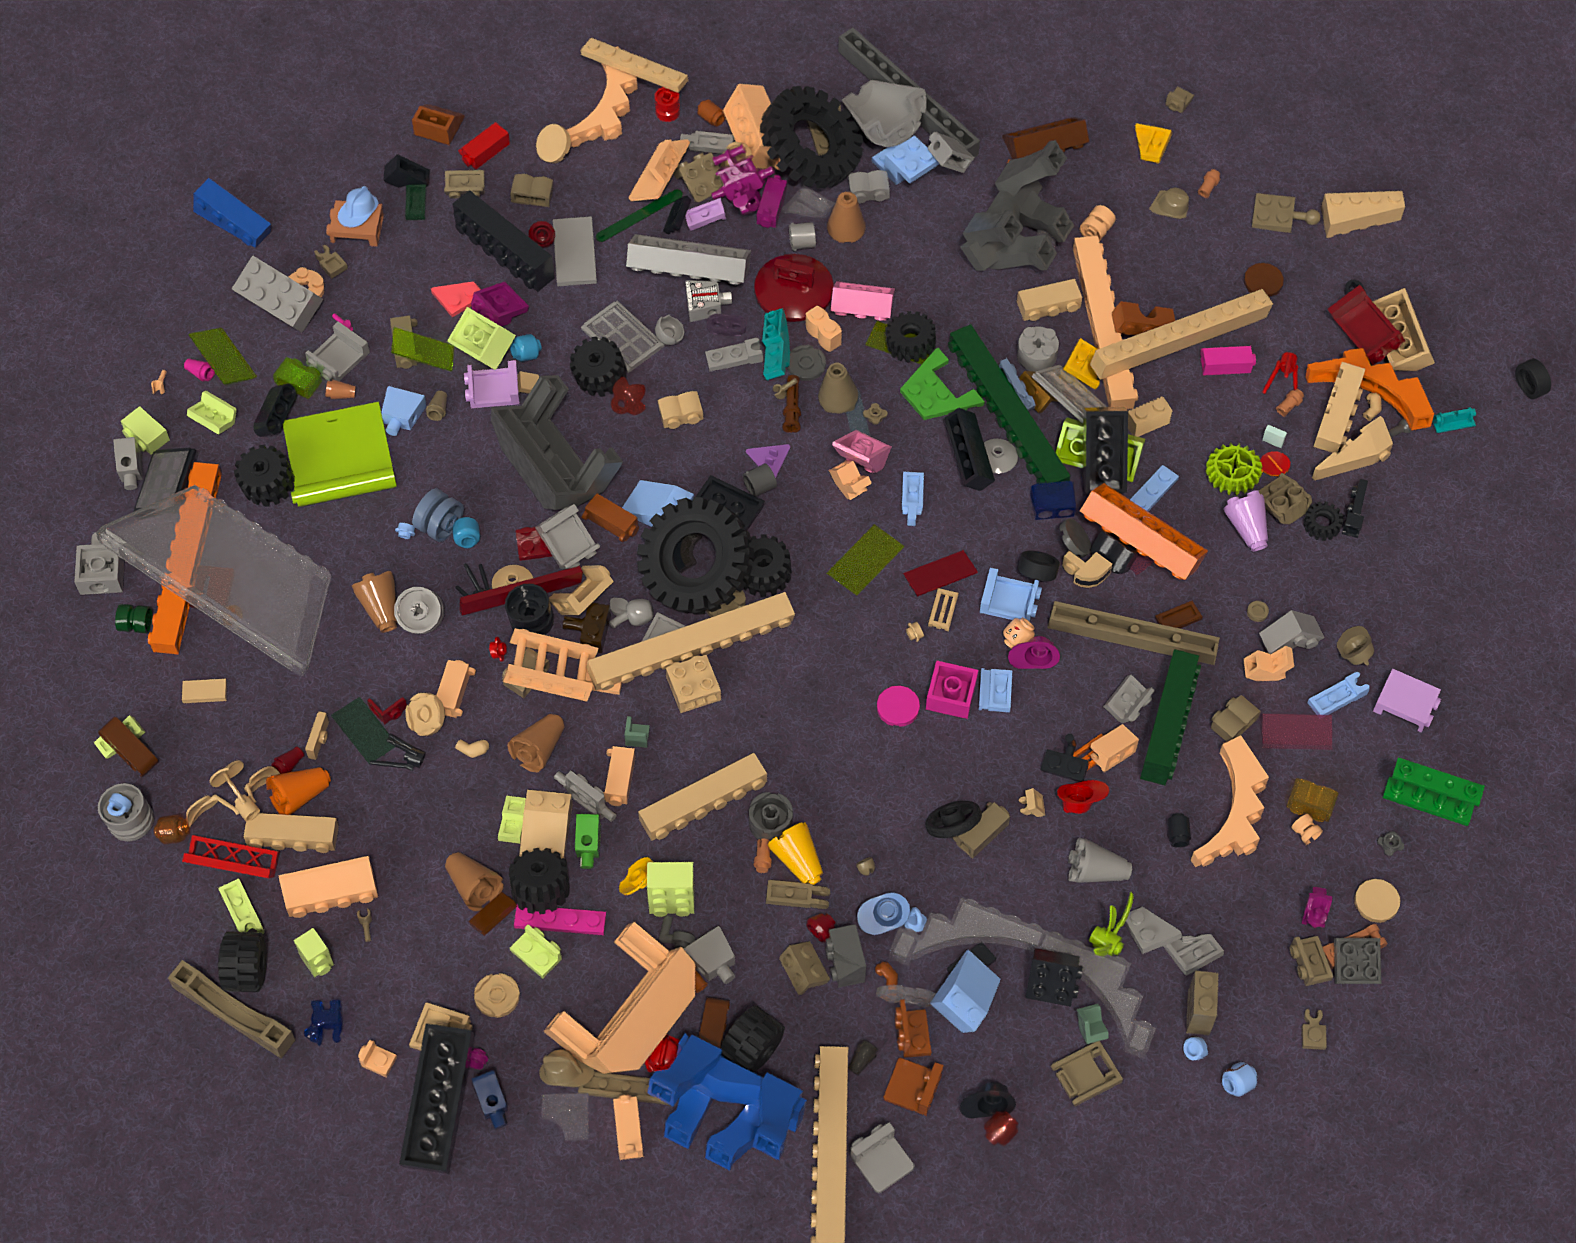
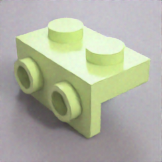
M204 391L202 392L201 401L188 408L187 416L219 435L234 425L237 410L215 395Z

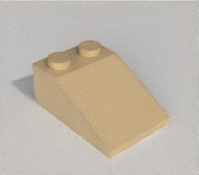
M527 790L519 857H522V852L526 850L532 852L533 848H539L540 851L548 848L551 849L552 854L554 852L561 854V859L565 857L573 806L571 794Z

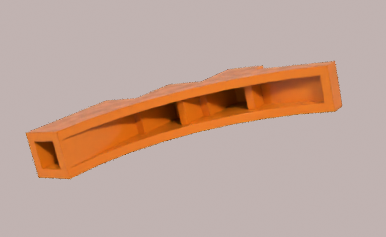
M1363 348L1344 351L1343 357L1340 359L1308 364L1305 375L1307 383L1335 382L1342 362L1364 368L1365 372L1359 388L1379 394L1381 398L1391 404L1403 416L1411 430L1431 427L1434 412L1418 377L1398 381L1391 363L1371 366Z

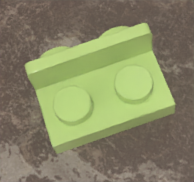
M527 925L525 933L510 947V951L540 977L544 978L562 960L561 949L555 942H548L544 938V934L537 927L532 928L530 925Z

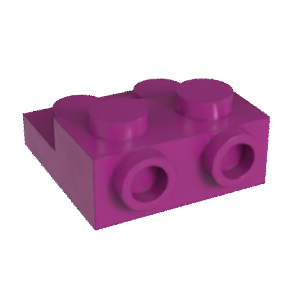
M506 282L474 292L471 307L475 312H479L482 316L501 327L510 324L512 317L526 313L529 308L526 302Z

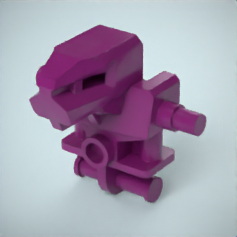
M741 144L739 147L732 150L727 149L725 153L713 157L716 166L724 161H728L729 165L718 169L715 173L716 176L720 175L724 185L719 190L712 192L711 195L714 200L727 196L728 200H733L734 206L738 207L740 213L744 216L758 209L761 201L758 189L762 188L765 184V178L774 174L775 171L772 166L762 170L755 168L752 154L737 161L735 156L746 153L745 146Z

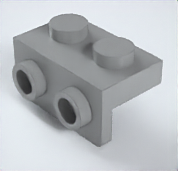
M1128 675L1103 707L1120 723L1133 722L1140 715L1139 710L1141 707L1146 706L1151 701V694L1155 690L1152 687L1146 689L1132 675Z

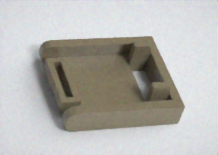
M1100 1041L1094 1042L1051 1066L1053 1071L1062 1068L1061 1071L1056 1073V1076L1069 1098L1071 1099L1078 1095V1098L1072 1101L1074 1106L1097 1096L1123 1081ZM1099 1055L1110 1070V1072L1105 1074V1077L1093 1060Z

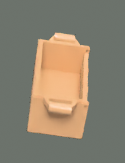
M738 84L723 109L735 141L749 146L755 168L766 169L775 166L777 170H780L776 165L781 159L771 160L767 154L771 147L764 146L761 139L764 133L760 132V124L763 122L761 118L771 104L764 87L760 85Z

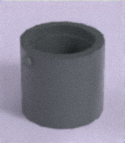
M766 463L746 471L742 475L746 488L751 495L756 497L777 487L774 473Z

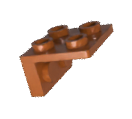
M900 999L899 1007H895L896 1015L894 1016L895 1028L898 1029L899 1036L897 1037L898 1051H903L904 1058L931 1055L926 1009L906 1011L905 999Z
M899 1058L884 1094V1101L927 1116L940 1082L944 1065L935 1062L933 1068L929 1069Z

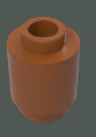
M711 100L702 101L698 106V115L712 126L718 127L724 122L726 117L723 109Z

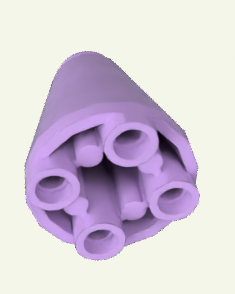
M1256 490L1248 493L1247 497L1241 499L1233 497L1227 500L1228 505L1225 506L1224 511L1247 546L1251 548L1252 552L1266 548L1268 546L1264 496Z

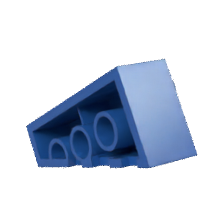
M210 178L194 192L193 212L241 239L246 245L256 248L271 232V223Z

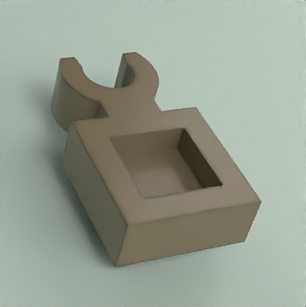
M323 246L325 252L323 254H320L317 250L314 251L321 268L331 279L348 269L345 261L336 252L330 254L328 246Z
M1306 1009L1304 1019L1308 1024L1302 1025V1048L1325 1050L1327 1047L1326 1025H1319L1323 1016L1322 1011L1318 1010L1317 1018H1312L1309 1015V1009Z

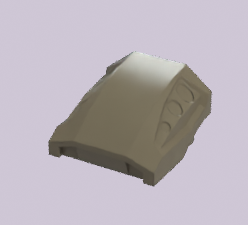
M1283 473L1259 490V493L1265 499V509L1282 524L1293 523L1305 515L1312 504V498L1304 491V488Z

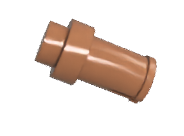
M1212 169L1206 173L1204 182L1198 190L1199 195L1206 198L1209 197L1214 186L1218 185L1220 173L1217 170Z
M1299 389L1291 390L1286 395V399L1276 407L1277 412L1285 417L1295 406H1299L1303 402V392Z
M764 838L757 841V856L754 858V867L759 873L768 872L772 862L770 848L767 845L770 840Z

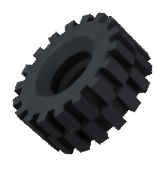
M907 311V315H904L902 312L899 313L898 318L894 316L892 317V322L889 321L885 330L886 345L889 353L891 352L894 358L898 356L900 361L904 358L906 362H910L911 359L918 362L920 357L924 360L927 358V354L931 355L933 353L932 349L935 350V324H933L931 318L927 319L926 314L920 316V312L916 311L915 314H912L911 311ZM907 333L918 334L916 337L913 338L904 337V335Z

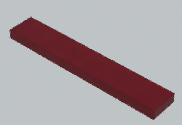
M580 566L464 596L460 598L459 610L463 616L504 605L509 592L522 584L538 585L546 593L571 587L582 582L583 571Z

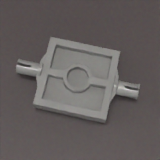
M560 771L555 774L554 779L566 788L567 794H571L576 802L592 814L599 815L600 820L605 817L612 822L616 818L617 814L607 808L602 790L596 786L593 788L589 785L581 774L576 775L572 771L566 776Z

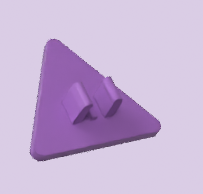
M790 445L747 449L746 453L757 466L764 463L769 465L776 478L790 450Z

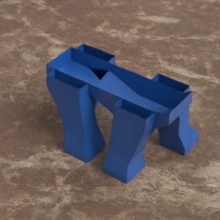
M685 1033L679 1041L677 1057L670 1068L655 1071L649 1082L648 1094L657 1097L673 1107L679 1099L677 1110L670 1114L666 1120L664 1137L689 1149L714 1099L721 1102L746 1104L740 1115L726 1129L710 1137L707 1142L705 1158L730 1170L735 1161L754 1147L779 1160L784 1152L788 1129L796 1132L803 1119L807 1101L802 1098L803 1091L769 1073H766L764 1078L721 1057V1049L693 1035L688 1038Z

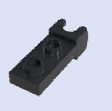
M1360 479L1358 486H1353L1350 497L1354 498V501L1349 503L1347 509V517L1342 532L1344 535L1355 538L1359 536L1364 516L1360 514L1368 480Z

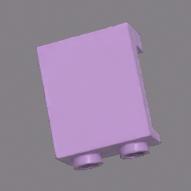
M516 360L508 361V368L473 371L472 365H467L468 373H464L465 385H469V389L465 390L466 402L470 401L471 408L520 404Z
M1392 669L1373 712L1381 715L1383 710L1418 725V731L1422 732L1424 726L1429 728L1434 717L1430 715L1432 709L1437 710L1441 699L1438 698L1441 689Z

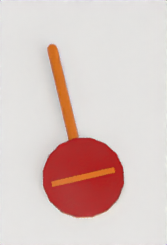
M1268 452L1260 459L1262 464L1261 471L1267 475L1279 476L1281 473H1287L1290 469V460L1283 453Z

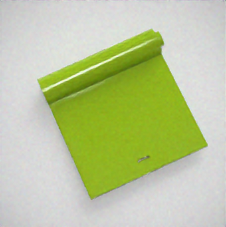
M379 402L284 421L283 429L291 469L293 470L292 473L295 476V491L291 492L293 504L297 503L298 507L397 487Z

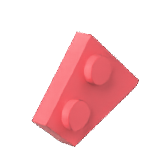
M473 281L431 288V293L447 312L454 317L463 312L467 307H471L474 292L481 289Z

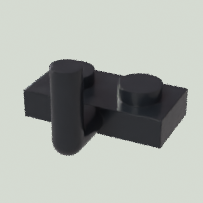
M1067 734L1065 736L1067 742L1065 754L1047 749L1041 771L1083 782L1090 762L1089 760L1073 756L1077 743L1072 734Z

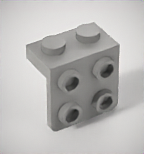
M887 1123L885 1126L882 1124L878 1125L871 1131L870 1136L865 1139L861 1137L852 1144L850 1158L877 1193L883 1192L914 1169L913 1162L894 1138L895 1129L890 1123Z

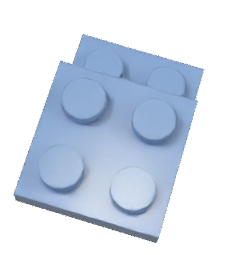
M916 136L897 146L887 147L872 157V162L880 170L887 171L888 177L896 185L905 179L911 183L939 165V162L930 153L928 148Z

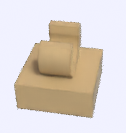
M1034 788L1025 790L1026 797H1021L1019 802L1027 804V807L1020 809V812L1024 815L1032 813L1036 817L1044 816L1043 795Z

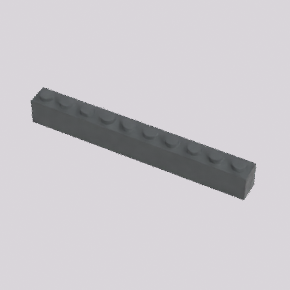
M854 28L839 36L838 52L869 80L921 88ZM926 93V110L920 118V126L930 135L938 132L956 139L968 152L977 157L979 155L980 140Z

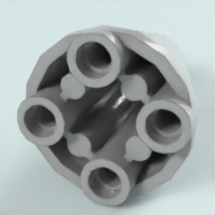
M1078 838L1075 851L1071 850L1069 853L1068 863L1072 864L1068 875L1069 881L1077 883L1123 881L1124 879L1128 880L1131 876L1132 863L1127 862L1125 858L1088 839Z

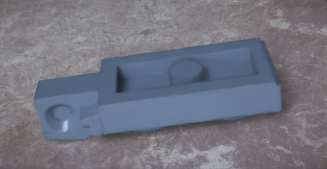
M1007 358L1001 360L1000 369L1027 410L1034 409L1036 406L1034 399L1028 395L1024 382L1020 381L1016 375L1015 366L1010 364Z

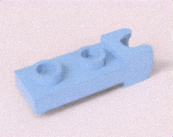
M1359 672L1347 676L1345 680L1309 698L1307 703L1319 719L1368 694V684L1363 686L1356 685L1357 678L1360 676Z

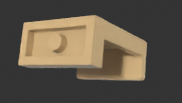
M601 565L583 566L581 569L586 576V580L572 593H554L549 598V601L561 615H580L614 582L610 577V572Z

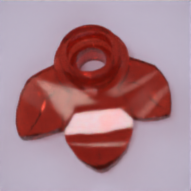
M625 377L618 379L613 386L612 410L617 414H625L627 412L631 415H637L642 413L646 409L645 405L641 402L645 395V386L642 384H632L629 386ZM619 400L624 402V407L618 405Z

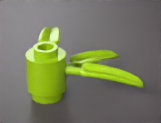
M1132 892L1129 894L1125 911L1114 931L1112 932L1111 929L1115 926L1117 912L1116 908L1112 905L1110 906L1108 927L1101 928L1097 926L1091 934L1089 942L1095 947L1094 953L1096 955L1112 957L1115 954L1118 956L1123 949V938L1117 935V932L1124 925L1130 913L1134 897Z

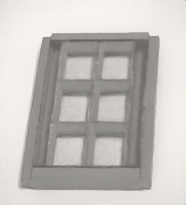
M618 301L607 306L581 327L591 339L597 336L598 340L606 337L609 342L614 341L617 348L619 347L627 367L626 372L628 373L664 347V344Z
M1061 365L1036 371L1032 375L1042 387L1082 423L1083 408L1107 407L1074 376L1064 371V367Z

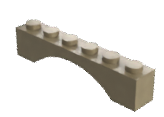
M182 960L168 977L175 990L282 1059L295 1042L291 1030L274 1019L245 1006Z

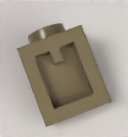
M1177 87L1173 93L1169 92L1167 95L1166 106L1173 111L1183 113L1193 100L1194 95Z

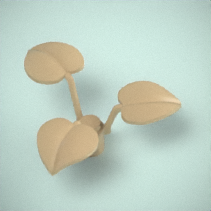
M236 760L228 764L225 768L212 775L210 784L213 787H219L227 781L238 797L234 802L236 804L235 807L217 795L212 797L207 795L196 801L187 810L188 826L191 827L204 811L213 807L218 801L233 810L236 815L240 814L245 821L254 819L260 813V810L255 804L256 801L253 798L252 792L266 784L267 777L280 773L272 766L264 767L250 777L249 783L244 788L248 793V796H246L245 794H240L230 779L243 769V762Z

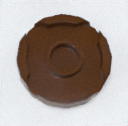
M1257 263L1249 267L1245 272L1244 285H1246L1249 293L1263 289L1270 298V296L1277 295L1283 287L1284 278L1282 272L1271 264Z

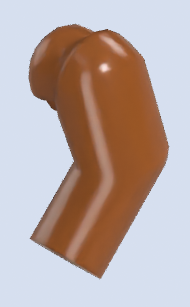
M888 962L878 963L875 967V972L887 979L886 993L896 994L898 973Z

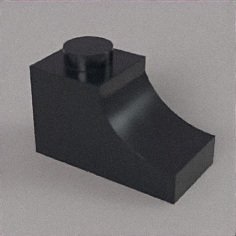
M398 154L384 166V181L398 188L408 185L423 188L429 185L430 169Z

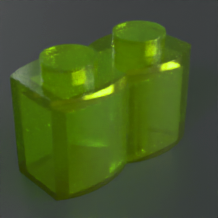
M286 357L273 374L275 384H291L294 386L296 394L310 399L322 382L321 374L315 367L303 366L295 358Z

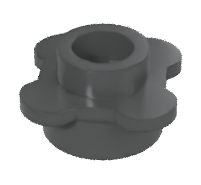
M1389 832L1384 837H1379L1378 844L1384 848V853L1387 856H1392L1394 852L1404 849V843L1401 842L1400 836L1395 832Z

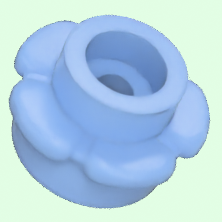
M399 523L398 528H395L400 538L410 539L411 536H415V527L413 525Z

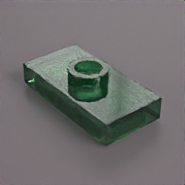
M426 184L406 185V220H425Z

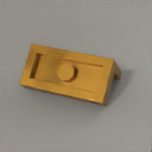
M1024 371L1019 380L1024 382L1026 392L1033 397L1036 404L1034 409L1038 413H1042L1052 401L1059 402L1032 377L1033 373L1036 372Z

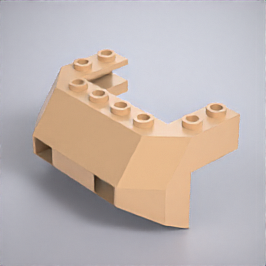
M635 922L628 924L614 943L648 972L600 1034L595 1038L564 1011L561 1014L557 1013L544 1030L548 1036L571 1053L578 1061L603 1074L639 1070L695 997V962L682 947L668 951Z

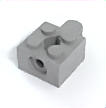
M97 531L92 535L91 545L77 546L75 585L80 595L123 592L124 553L119 543L112 544V539L108 532Z

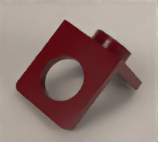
M404 697L400 698L383 712L370 698L367 700L369 709L384 725L390 720L398 719L402 711L407 708Z

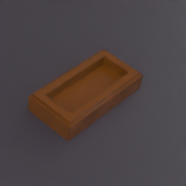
M1193 600L1155 615V620L1158 624L1179 629L1198 622L1203 618Z
M501 892L468 922L474 929L485 936L512 912L517 905L515 901Z

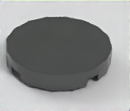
M800 345L790 351V366H787L790 375H796L802 381H812L824 373L826 358L821 350H817L810 345Z
M1068 518L1060 523V531L1063 530L1064 533L1062 539L1076 556L1080 555L1083 558L1091 553V542L1088 535L1077 521Z

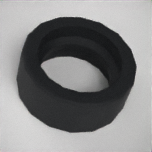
M1530 359L1516 367V381L1528 398L1537 399L1551 390L1552 385L1549 372L1539 360Z
M1027 550L1021 554L1018 570L1023 575L1035 580L1053 581L1057 577L1060 562L1054 556L1047 553Z

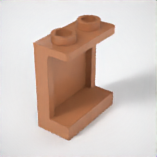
M335 201L334 208L330 210L331 224L327 225V235L330 236L331 243H335L336 237L366 239L369 240L370 246H378L384 218L382 204H378L376 210L362 225L350 228L343 226L338 220V212L346 201Z

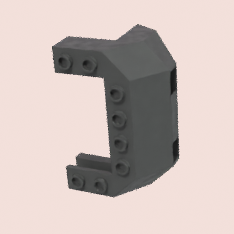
M558 375L540 376L522 406L491 407V422L502 451L543 508L554 510L564 509L571 504H575L577 507L593 498L597 493L604 492L623 463L611 447L607 450L606 454H604L601 448L594 449L585 464H583L550 419L569 390Z

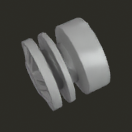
M126 783L114 785L107 789L100 797L98 813L111 834L118 840L135 841L145 836L151 829L154 822V812L140 789L134 785ZM114 793L121 794L132 802L129 811L121 816H112L107 811L109 799Z

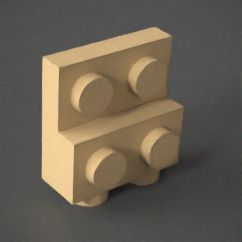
M425 1003L409 1045L411 1048L421 1051L426 1023L472 1030L473 1025L470 1024L468 1015Z

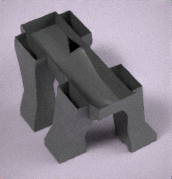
M1056 140L1049 141L1040 151L1022 158L1010 160L995 182L999 193L987 212L975 213L964 230L963 235L967 242L960 248L976 271H984L987 268L1005 269L1023 265H1033L1040 270H1047L1057 254L1056 250L1052 247L1046 235L1031 237L1019 235L1024 228L1023 226L1048 232L1057 242H1064L1068 237L1074 224L1069 219L1064 207L1057 208L1042 201L1038 196L1042 189L1038 179L1057 175L1060 167L1063 166L1067 159Z

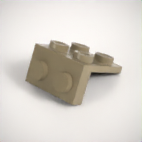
M703 152L693 157V162L688 164L685 161L678 165V170L673 172L676 179L683 178L695 202L707 199L712 196V192L719 190L724 185L720 175L716 176L715 174L720 167L715 165L712 152L706 155Z

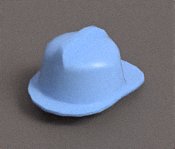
M366 186L353 189L348 193L345 204L338 212L339 222L343 226L350 228L362 225L378 207L377 198L371 195Z

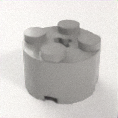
M1027 327L1024 329L1019 338L1017 360L1026 370L1036 372L1050 368L1056 363L1059 341L1055 331L1044 327Z

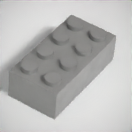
M253 255L232 287V290L301 333L305 330L323 301L321 297Z

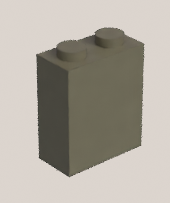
M1195 971L1188 989L1186 1033L1210 1035L1217 1018L1218 973Z

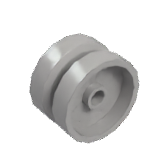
M412 587L404 590L398 596L394 605V615L397 623L404 630L415 634H427L434 631L441 624L444 618V605L441 598L434 591L424 587ZM418 607L423 609V614H417Z

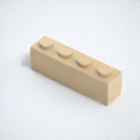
M259 813L254 819L246 821L244 839L247 845L262 848V846H269L275 850L293 848L301 852L307 849H315L317 852L327 853L329 850L335 851L339 826L336 818Z

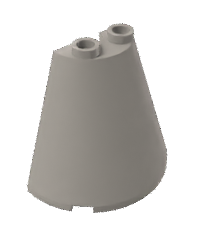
M870 80L861 86L858 95L851 93L843 98L842 102L870 141L884 147H893L908 140L921 124L919 122L920 118L926 110V93L922 88Z

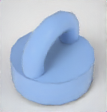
M114 793L109 799L107 811L112 816H121L129 811L132 802L125 796Z
M912 907L909 918L904 926L910 931L921 932L926 928L927 918L921 914L917 907Z
M1192 1037L1185 1041L1184 1053L1190 1060H1199L1208 1055L1207 1044L1202 1038Z

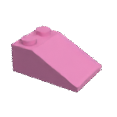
M854 430L835 440L832 444L840 456L846 458V461H854L855 464L863 466L866 471L871 473H877L884 468L891 450V446L858 430Z

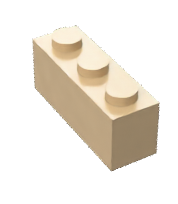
M1075 279L1018 291L1017 304L1024 321H1035L1040 317L1056 316L1066 311L1074 312L1081 308L1082 295Z

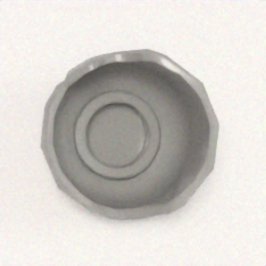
M670 315L661 316L657 321L655 333L656 337L663 344L674 345L683 339L684 328L678 319Z

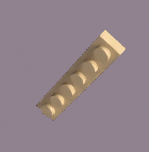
M590 38L581 49V54L585 57L675 92H679L688 81V75L593 38Z

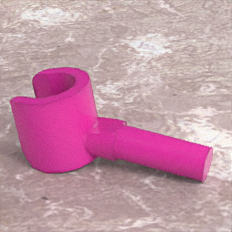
M336 313L332 315L337 322H340L351 331L353 330L349 320H342Z

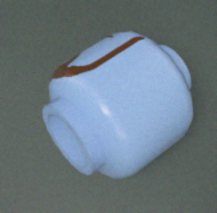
M1238 1062L1224 1071L1223 1087L1229 1094L1240 1097L1256 1087L1257 1073L1252 1066L1244 1062Z

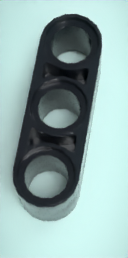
M286 383L274 386L269 390L253 425L257 436L265 437L277 434L280 431L296 397V390L293 385Z

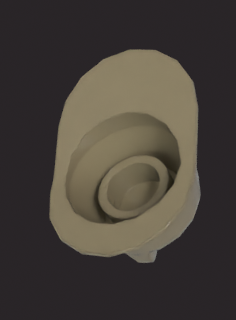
M1180 188L1160 191L1149 209L1158 215L1176 219L1185 218L1188 211L1189 197Z
M1355 626L1346 630L1337 642V648L1344 659H1347L1353 665L1362 663L1367 666L1369 665L1368 660L1374 654V646L1368 631L1364 627Z
M561 1049L544 1056V1064L540 1068V1078L547 1085L581 1087L588 1084L594 1076L593 1068L578 1061L568 1051Z

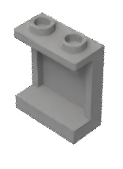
M337 322L333 325L334 334L314 353L309 350L305 353L307 365L312 370L317 369L320 371L322 376L328 381L332 379L340 381L370 353L367 341L340 322Z
M575 504L568 505L535 527L562 570L579 566L581 559L584 557L586 559L591 558L597 554L596 549L600 547L598 543L593 541L576 514L579 510Z

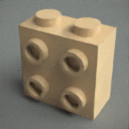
M707 655L694 656L690 660L681 663L675 662L666 667V678L680 713L721 700V690Z

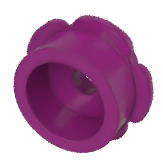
M475 1048L471 1053L469 1067L482 1069L484 1064L488 1062V1057L483 1050Z

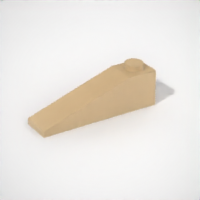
M1379 416L1360 430L1362 434L1354 441L1349 439L1345 442L1340 453L1333 452L1315 468L1312 478L1318 480L1369 466L1379 460L1385 461L1391 455L1390 451L1393 442L1384 419Z

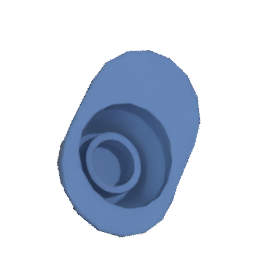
M886 893L864 902L858 910L857 921L860 928L866 933L872 935L882 934L905 924L910 915V906L902 895Z

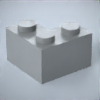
M1293 610L1259 633L1269 654L1276 652L1284 646L1291 647L1292 649L1296 646L1311 649L1317 646L1318 642L1324 638L1314 616Z

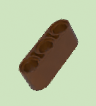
M113 717L98 731L101 738L134 771H138L141 774L139 776L143 777L159 762L153 753L117 717Z
M707 997L699 1039L721 1049L724 1039L723 1032L726 1029L727 1011H729L730 1007L729 1000Z

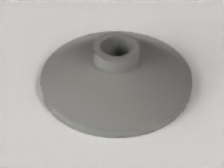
M990 439L984 442L993 473H1005L1014 468L1018 460L1016 448L1010 442L1003 439Z

